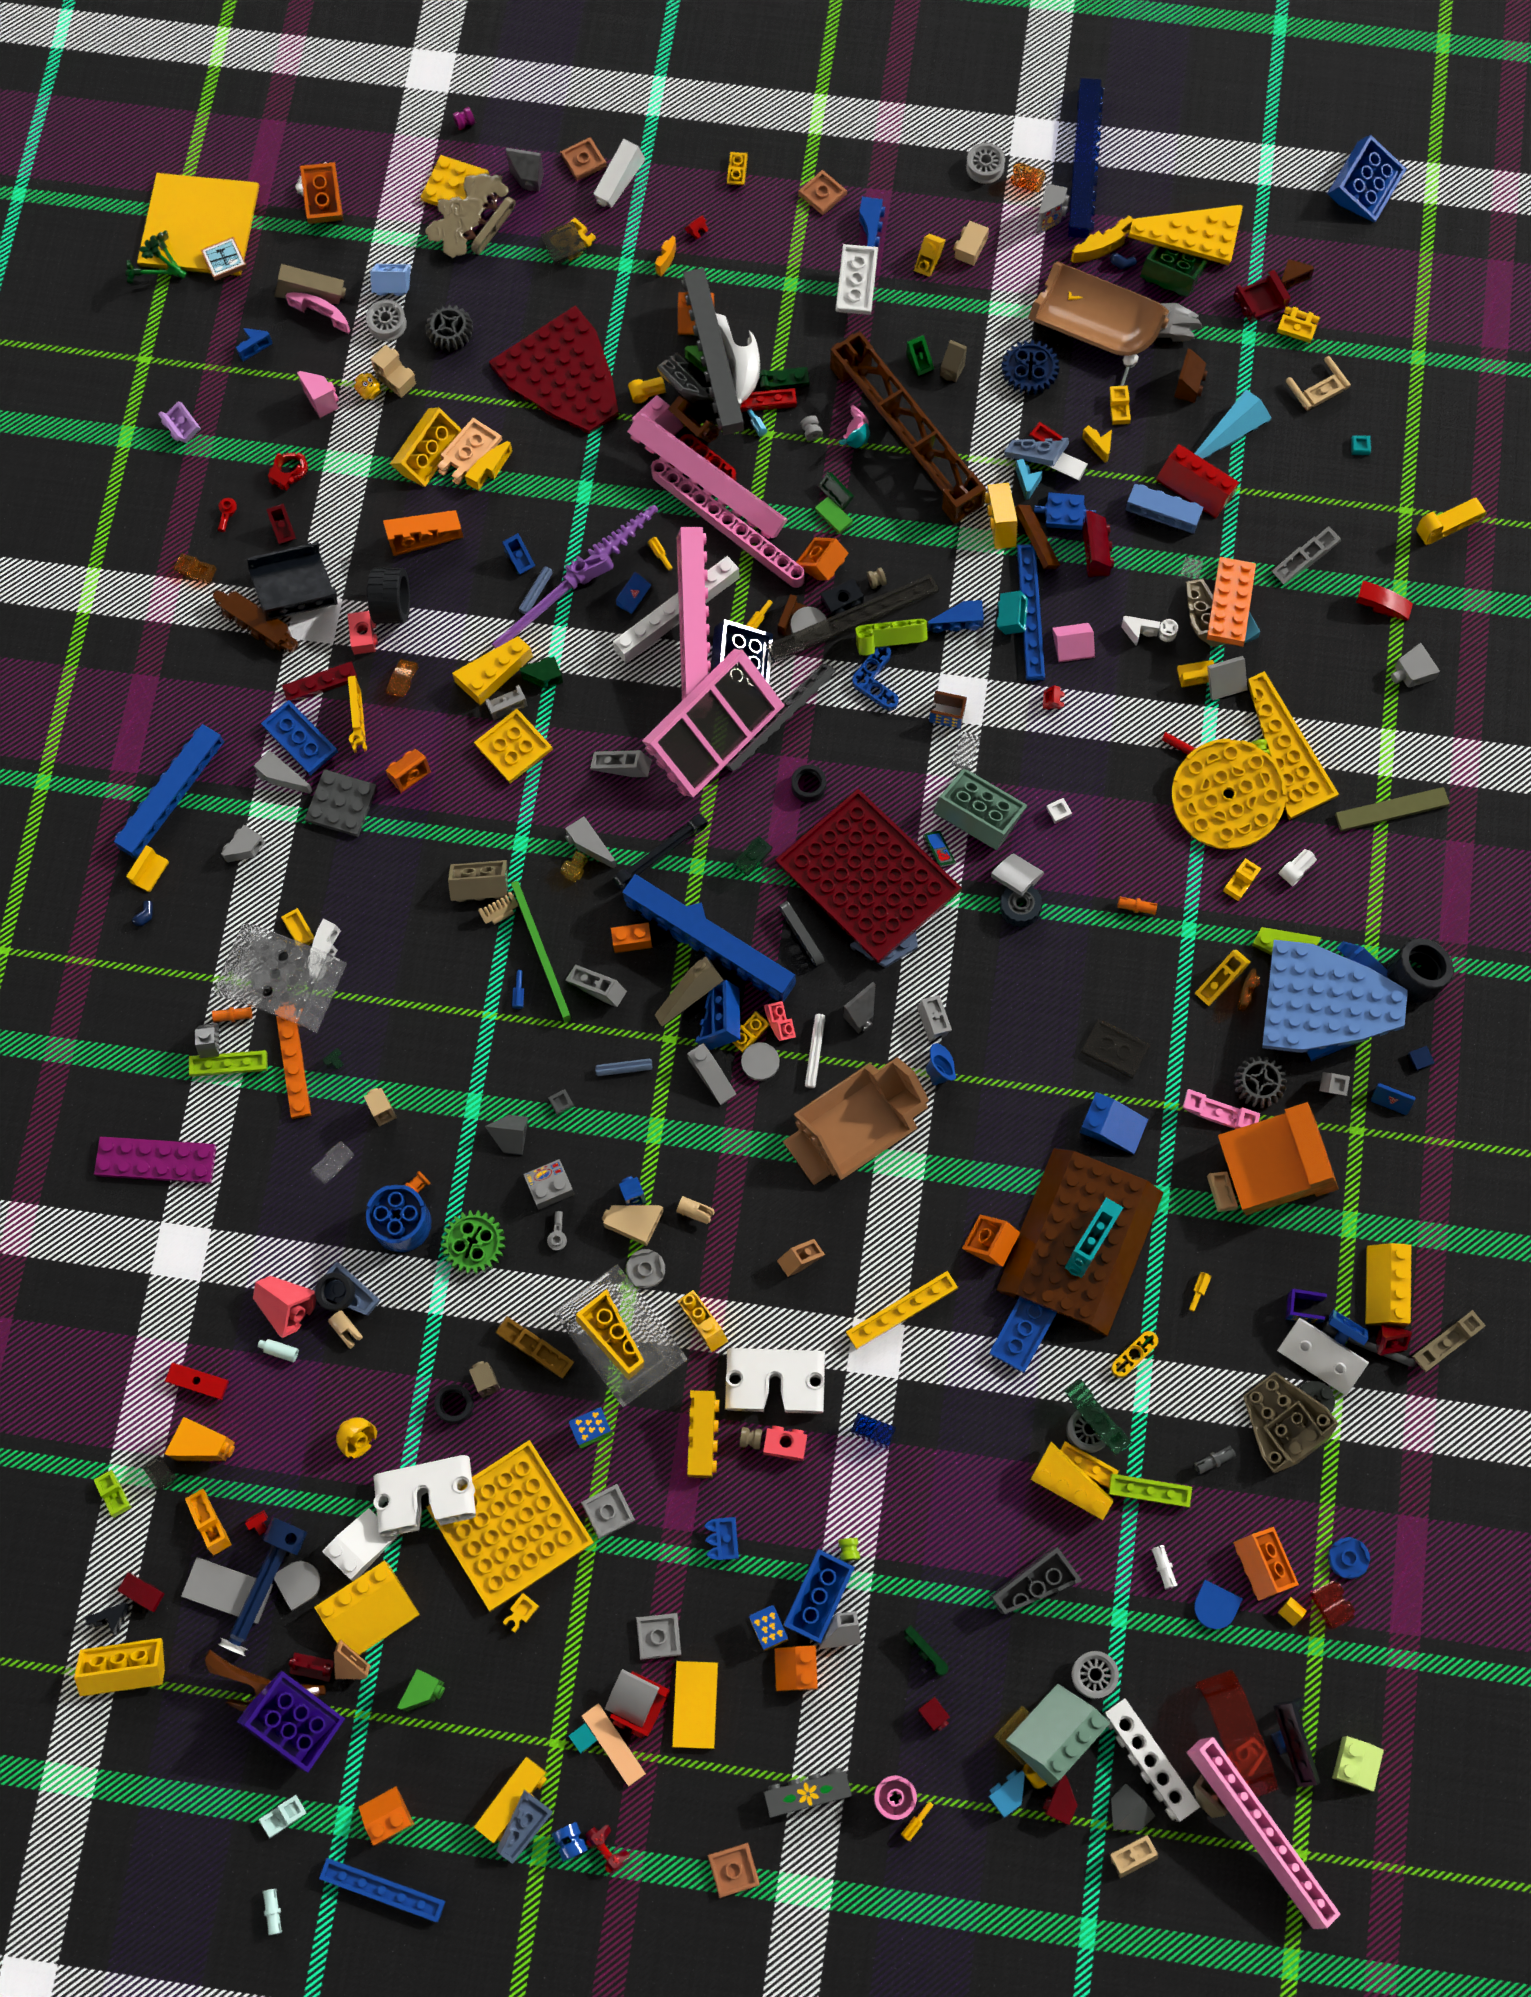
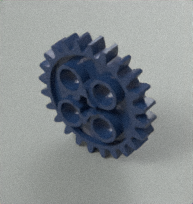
M1024 340V345L1017 342V348L1012 345L1011 351H1006V356H1003L1001 368H1003L1002 375H1004V381L1009 380L1008 386L1014 385V391L1020 388V393L1026 390L1027 395L1030 394V391H1033L1036 395L1038 389L1043 393L1044 387L1050 389V384L1054 385L1055 379L1058 378L1059 360H1056L1057 354H1052V348L1047 350V344L1042 347L1040 346L1041 341L1036 345L1034 340H1031L1030 344ZM1030 354H1032V355H1033L1032 373H1031V380L1029 381V380H1028L1029 359H1030Z

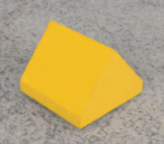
M1290 1597L1277 1613L1294 1627L1303 1618L1307 1610Z

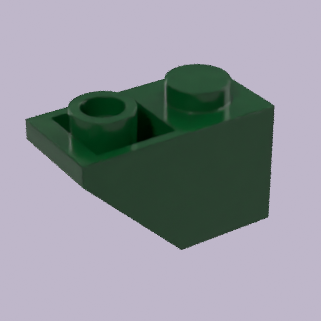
M555 656L551 658L545 657L539 662L528 663L520 668L522 679L545 689L563 683Z

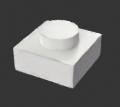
M1064 798L1046 806L1055 824L1072 816V812Z

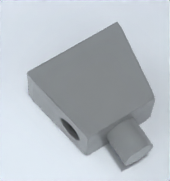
M1420 643L1397 661L1395 665L1397 671L1391 674V679L1395 684L1403 680L1407 687H1413L1435 680L1440 671L1422 643Z

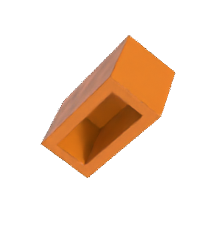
M649 923L611 928L615 953L652 948Z

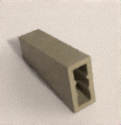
M281 264L275 297L286 298L285 295L292 292L306 293L324 299L331 304H339L340 298L345 296L346 288L343 287L344 280Z

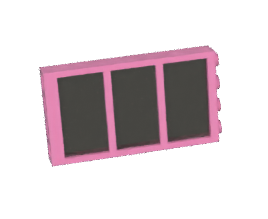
M734 649L642 742L646 745L645 750L657 759V765L666 770L669 780L677 784L678 791L683 796L687 795L694 798L785 705L745 652Z

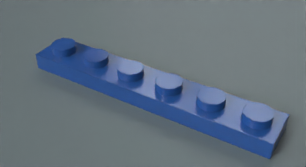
M330 1858L326 1859L319 1878L320 1880L435 1922H439L446 1902Z

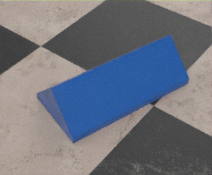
M817 1549L783 1626L821 1644L855 1567Z

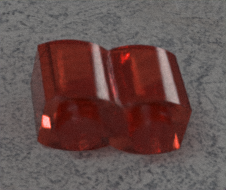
M1332 1580L1309 1592L1330 1630L1355 1618L1353 1614L1355 1612L1354 1607L1350 1601L1346 1602L1342 1595L1344 1590L1339 1582L1335 1583Z

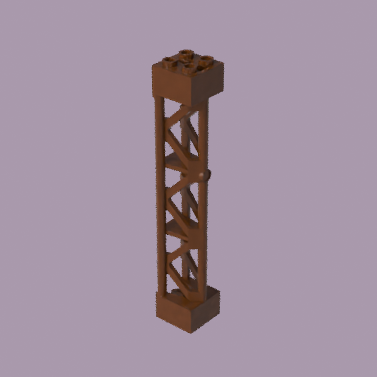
M861 331L849 335L841 343H836L831 348L830 368L842 383L852 377L943 492L942 509L951 521L956 524L983 507L986 493L985 486L966 466L878 356ZM872 358H873L874 361L878 364L877 367H872V366H871V365H872ZM868 373L882 376L889 397L883 400L867 380L866 376ZM890 381L898 389L897 392L893 393ZM902 396L910 404L911 409L899 407ZM901 415L911 416L916 419L922 437L921 440L917 442L899 420ZM923 422L930 429L931 434H926ZM935 438L945 448L944 451L932 449ZM934 457L949 460L956 481L954 488L932 461ZM957 465L967 476L964 486Z

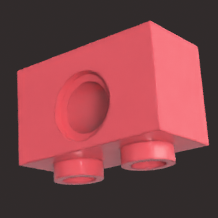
M369 611L349 613L350 642L354 655L376 652L375 645H378L377 634H374L373 628H376V623L372 621Z
M772 1426V1429L767 1428L763 1454L804 1461L807 1434L798 1429H792V1432L784 1431V1428L779 1426ZM783 1438H789L792 1443L789 1447L784 1448L780 1445V1441Z

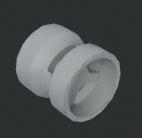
M808 416L800 422L802 429L805 430L804 434L808 441L816 440L823 435L821 427L818 426L819 421L816 416Z

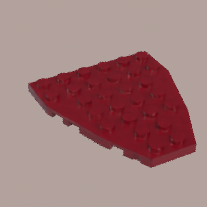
M576 305L489 361L492 369L509 390L519 393L526 401L530 400L535 403L539 409L553 418L567 421L571 426L581 428L582 431L591 434L619 415L613 378L597 332Z

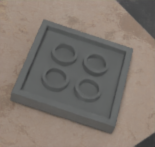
M324 769L305 821L359 837L378 787L376 784Z

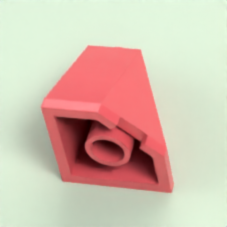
M268 1276L255 1282L253 1299L282 1338L297 1332L302 1326L300 1321L306 1314L310 1315L315 1308L316 1296L314 1290L273 1276Z

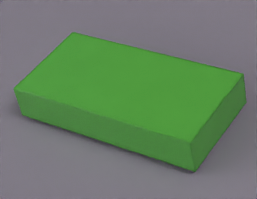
M829 497L815 507V511L838 534L842 533L853 523V520Z

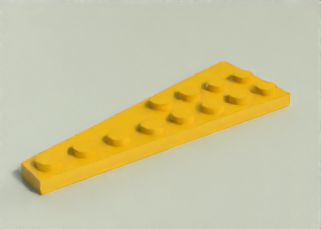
M1265 671L1249 678L1247 683L1263 737L1267 741L1266 747L1270 751V756L1278 764L1285 780V810L1288 819L1291 820L1337 798L1339 793Z

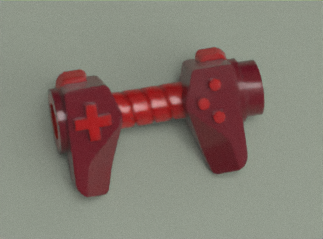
M605 1825L600 1830L593 1827L585 1834L587 1838L586 1844L592 1849L597 1848L606 1860L604 1864L606 1871L614 1873L630 1857V1853L625 1850L612 1854L604 1844V1841L611 1832L609 1825Z

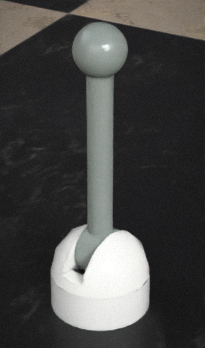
M1137 354L1124 356L1123 362L1126 369L1120 386H1124L1129 368L1136 365L1138 361Z

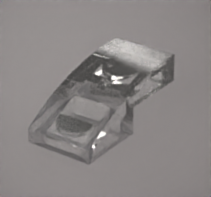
M340 1141L326 1153V1157L312 1167V1172L326 1184L351 1160L354 1153Z

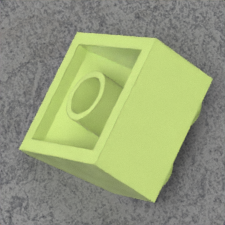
M1348 1736L1342 1737L1332 1779L1374 1792L1384 1750Z

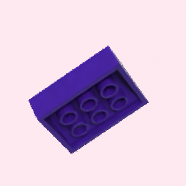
M280 1671L248 1705L237 1723L297 1768L308 1773L345 1718L286 1673Z

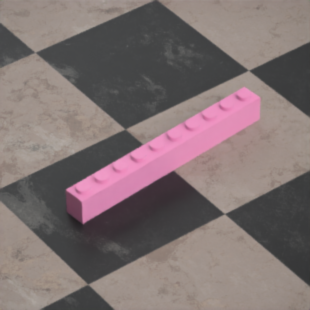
M638 414L627 431L631 434L630 438L637 443L642 442L646 445L645 449L652 454L657 453L662 462L672 464L677 473L687 475L689 477L688 480L692 484L702 486L706 494L717 497V502L724 507L728 505L732 508L731 512L738 517L743 516L747 519L746 523L753 528L758 527L762 530L760 533L766 538H776L788 521L783 515L645 414Z
M1214 1737L1200 1739L1186 1753L1313 1929L1328 1928L1340 1915L1337 1908Z

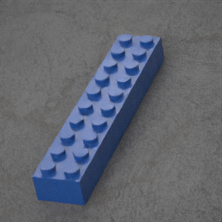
M634 874L623 890L622 894L628 908L633 911L637 909L642 912L641 915L649 921L653 919L661 929L665 931L671 930L674 932L673 936L680 941H683V939L690 942L689 946L696 951L702 950L705 952V956L712 961L718 960L724 969L728 971L732 969L744 981L748 979L759 991H767L769 997L773 1000L784 1002L795 986V974L638 875Z

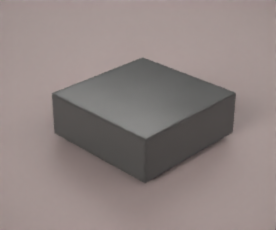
M565 1089L548 1097L557 1116L574 1107Z

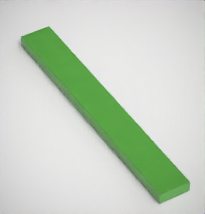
M514 881L511 883L514 894L564 1023L571 1021L570 1013L520 884Z

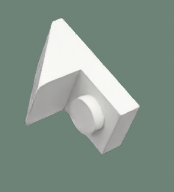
M1124 616L1121 627L1137 646L1139 634L1147 637L1158 635L1160 622Z

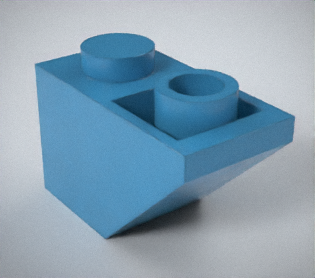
M1016 1770L1006 1777L1008 1781L1001 1786L998 1783L989 1790L991 1794L988 1798L1003 1818L1022 1803L1025 1778L1023 1771L1019 1773Z

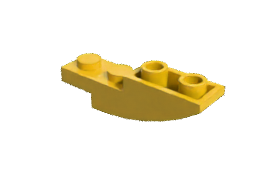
M1129 215L1125 219L1119 220L1115 227L1106 230L1104 234L1097 231L1094 235H1089L1081 245L1078 244L1073 248L1071 261L1073 263L1090 261L1117 250L1124 245L1125 236L1129 233L1133 218Z

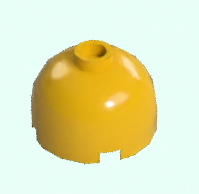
M351 1418L340 1425L336 1435L337 1445L346 1457L358 1458L371 1448L372 1445L369 1443L372 1441V1438L376 1440L377 1429L364 1418Z

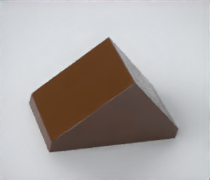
M1288 259L1281 282L1288 289L1309 280L1312 277L1314 267Z

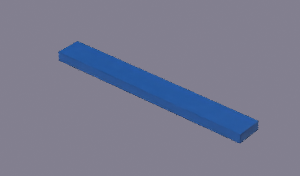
M1032 544L1017 545L1020 591L1028 598L1026 630L1023 632L1026 681L1045 680L1036 552Z

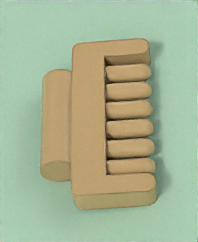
M508 892V896L505 895L504 898H500V901L496 900V903L493 902L492 906L489 904L488 908L484 907V911L482 908H479L478 911L486 924L492 921L495 925L513 915L512 909L516 908L518 903L512 892Z

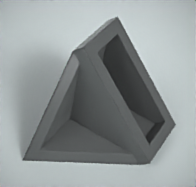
M507 1115L485 1126L503 1153L523 1155L528 1117Z
M1124 1784L1111 1798L1113 1830L1141 1831L1156 1816L1146 1802L1127 1784Z

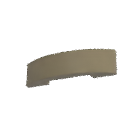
M1472 1310L1412 1357L1426 1373L1484 1328L1485 1324Z

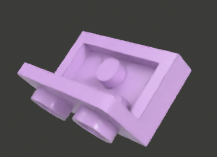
M179 401L167 413L160 412L158 414L162 419L161 423L171 431L170 435L176 441L180 440L187 443L201 429L183 403Z

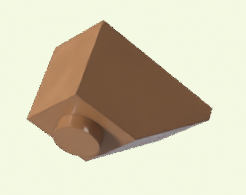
M815 1239L790 1248L777 1262L789 1277L801 1272L825 1254Z

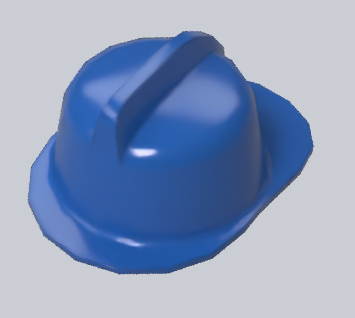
M932 1044L930 1047L931 1059L926 1066V1072L930 1076L932 1084L938 1085L948 1080H955L954 1061L950 1052L941 1044Z

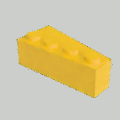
M517 636L453 672L454 681L481 705L485 702V699H488L533 657L532 650L529 645Z
M1052 1441L1050 1442L1031 1480L1104 1520L1113 1503V1498L1074 1464L1067 1455L1059 1450Z

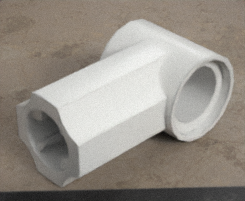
M1304 849L1292 862L1289 861L1278 874L1293 887L1317 859L1310 850Z

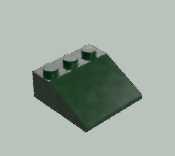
M1156 245L1146 258L1140 277L1149 283L1160 285L1163 289L1172 290L1180 296L1189 297L1209 260Z

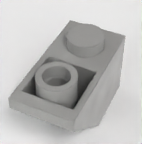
M243 825L241 829L239 828L235 832L231 842L223 847L221 855L227 862L254 858L264 846L265 841L261 835Z
M857 1611L837 1613L832 1617L821 1644L819 1643L820 1649L861 1644Z

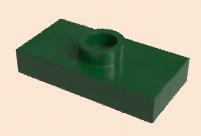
M827 472L818 485L841 510H845L854 497L831 472Z

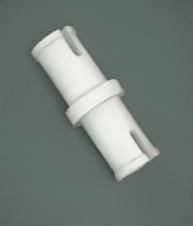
M1164 1545L1160 1546V1548H1153L1152 1552L1158 1566L1156 1569L1157 1572H1160L1164 1588L1169 1589V1587L1178 1586L1171 1569L1173 1565L1169 1563Z

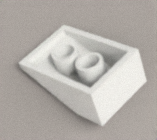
M368 1508L337 1535L322 1552L350 1580L354 1581L367 1570L398 1536H379L377 1515Z

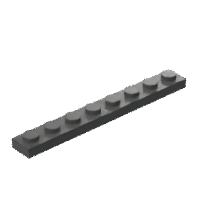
M822 663L783 701L785 706L724 768L733 772L739 769L742 763L748 757H751L760 745L766 743L768 737L778 731L781 725L790 719L793 713L799 707H802L811 695L817 693L819 688L831 679V676L836 672L834 668Z

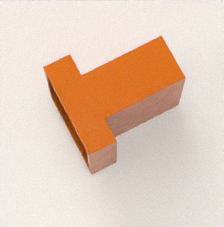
M1308 1102L1285 1109V1114L1218 1135L1241 1208L1246 1215L1315 1194L1317 1197L1339 1190L1315 1117Z

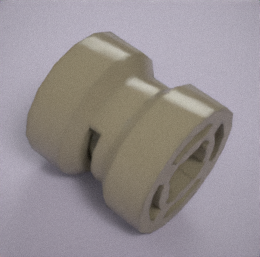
M742 1427L740 1447L746 1448L750 1445L753 1449L760 1450L762 1429H755L750 1432L749 1428Z

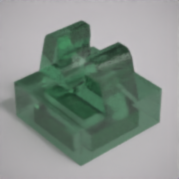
M336 1048L322 1062L326 1066L332 1063L338 1070L344 1065L338 1058L342 1052Z

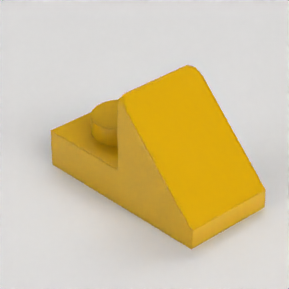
M1088 425L1083 429L1082 439L1105 463L1108 461L1112 430L1100 437L1098 431Z

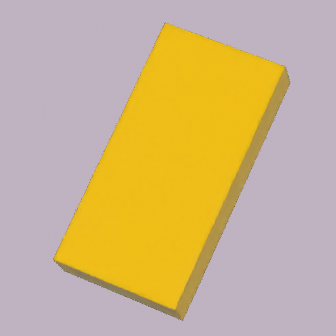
M298 908L281 917L299 950L313 943L314 936Z

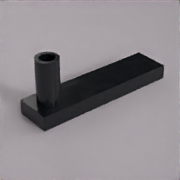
M1296 1698L1293 1701L1276 1703L1273 1707L1298 1788L1317 1786L1320 1783L1319 1776L1299 1712L1305 1708V1701L1302 1698Z

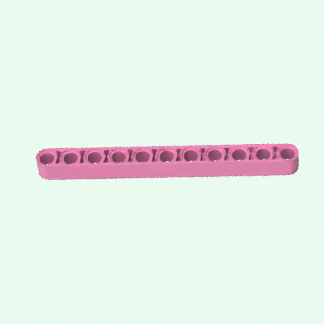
M660 459L653 461L651 464L652 478L790 586L798 588L804 584V569L698 486L692 484L685 476L677 473L672 466L662 462ZM752 543H758L757 546H753V545H751V544H752ZM780 564L786 565L785 567H779ZM793 575H799L800 577H799V578H794V577H792V576H793Z

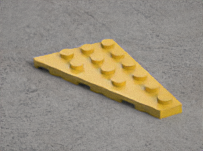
M1235 205L1136 218L1131 222L1128 237L1230 265L1243 206Z

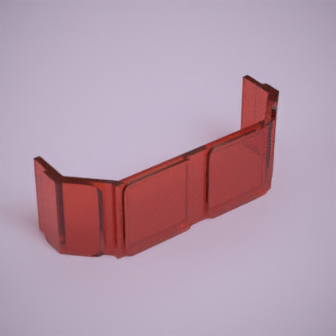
M1233 1670L1196 1682V1688L1199 1687L1208 1703L1229 1760L1255 1796L1259 1797L1278 1790L1270 1757L1258 1730L1245 1692Z

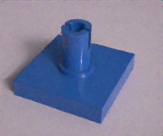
M1332 1310L1329 1315V1325L1339 1330L1334 1340L1344 1346L1350 1337L1364 1346L1368 1340V1330L1336 1310Z

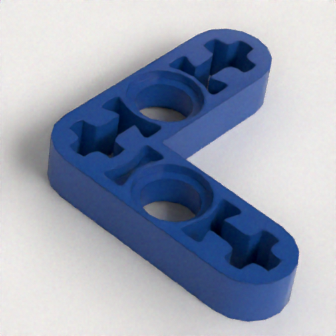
M888 646L876 647L875 653L871 654L854 674L852 685L856 690L885 710L893 711L898 707V696L874 679L890 660L891 650ZM885 651L886 656L882 655L878 661L877 659L879 658V652L883 653ZM868 664H875L877 669L869 671L866 667ZM865 673L866 676L864 677V683L860 682L858 684L857 679L861 680ZM877 687L881 692L878 695H873L870 690ZM887 699H894L893 703L887 704Z

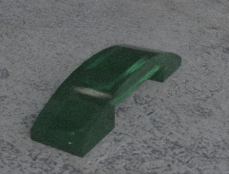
M1081 1379L1065 1390L1066 1395L1084 1420L1115 1455L1132 1444L1123 1430L1117 1427L1096 1401L1093 1393Z

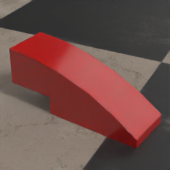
M1364 580L1356 600L1358 604L1373 607L1372 611L1407 621L1413 606L1412 602L1401 595Z

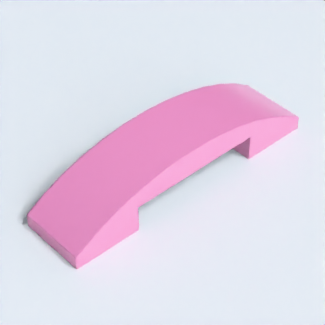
M292 292L285 295L289 306L302 312L307 307L331 318L333 327L348 334L350 333L348 322L343 314L324 299L306 293Z
M1187 1089L1183 1109L1192 1114L1235 1129L1259 1122L1260 1113L1245 1108L1238 1109L1206 1098L1205 1094Z

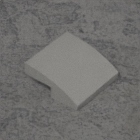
M1014 853L1003 860L991 873L993 879L1021 896L1030 886L1034 887L1044 875L1042 870Z
M622 1669L605 1709L642 1727L654 1703L659 1687Z

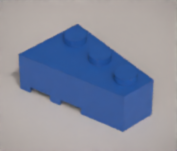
M724 980L708 992L705 1009H707L705 1018L701 1019V1033L696 1038V1043L700 1045L704 1043L708 1050L740 1040L739 988Z

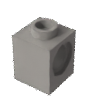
M1323 1072L1319 1091L1347 1096L1350 1076Z

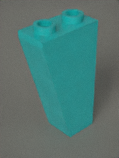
M1107 1197L1105 1198L1065 1266V1269L1072 1275L1079 1276L1080 1278L1083 1277L1124 1207Z

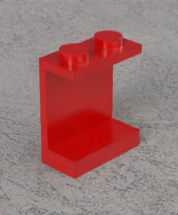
M632 1671L631 1674L659 1687L645 1723L640 1727L614 1713L611 1714L610 1718L614 1719L612 1724L622 1729L626 1725L633 1729L632 1734L643 1738L644 1735L649 1736L670 1690Z

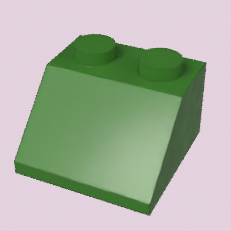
M417 1669L397 1708L409 1711L435 1702L436 1698H441L445 1687H443L445 1682Z

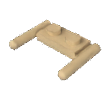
M1327 356L1324 362L1334 375L1306 389L1303 393L1291 377L1286 379V384L1306 411L1351 386L1330 356Z

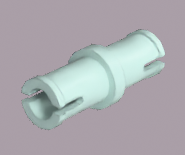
M276 1889L263 1891L266 1910L264 1911V1916L267 1917L268 1935L282 1933L279 1916L281 1908H278Z

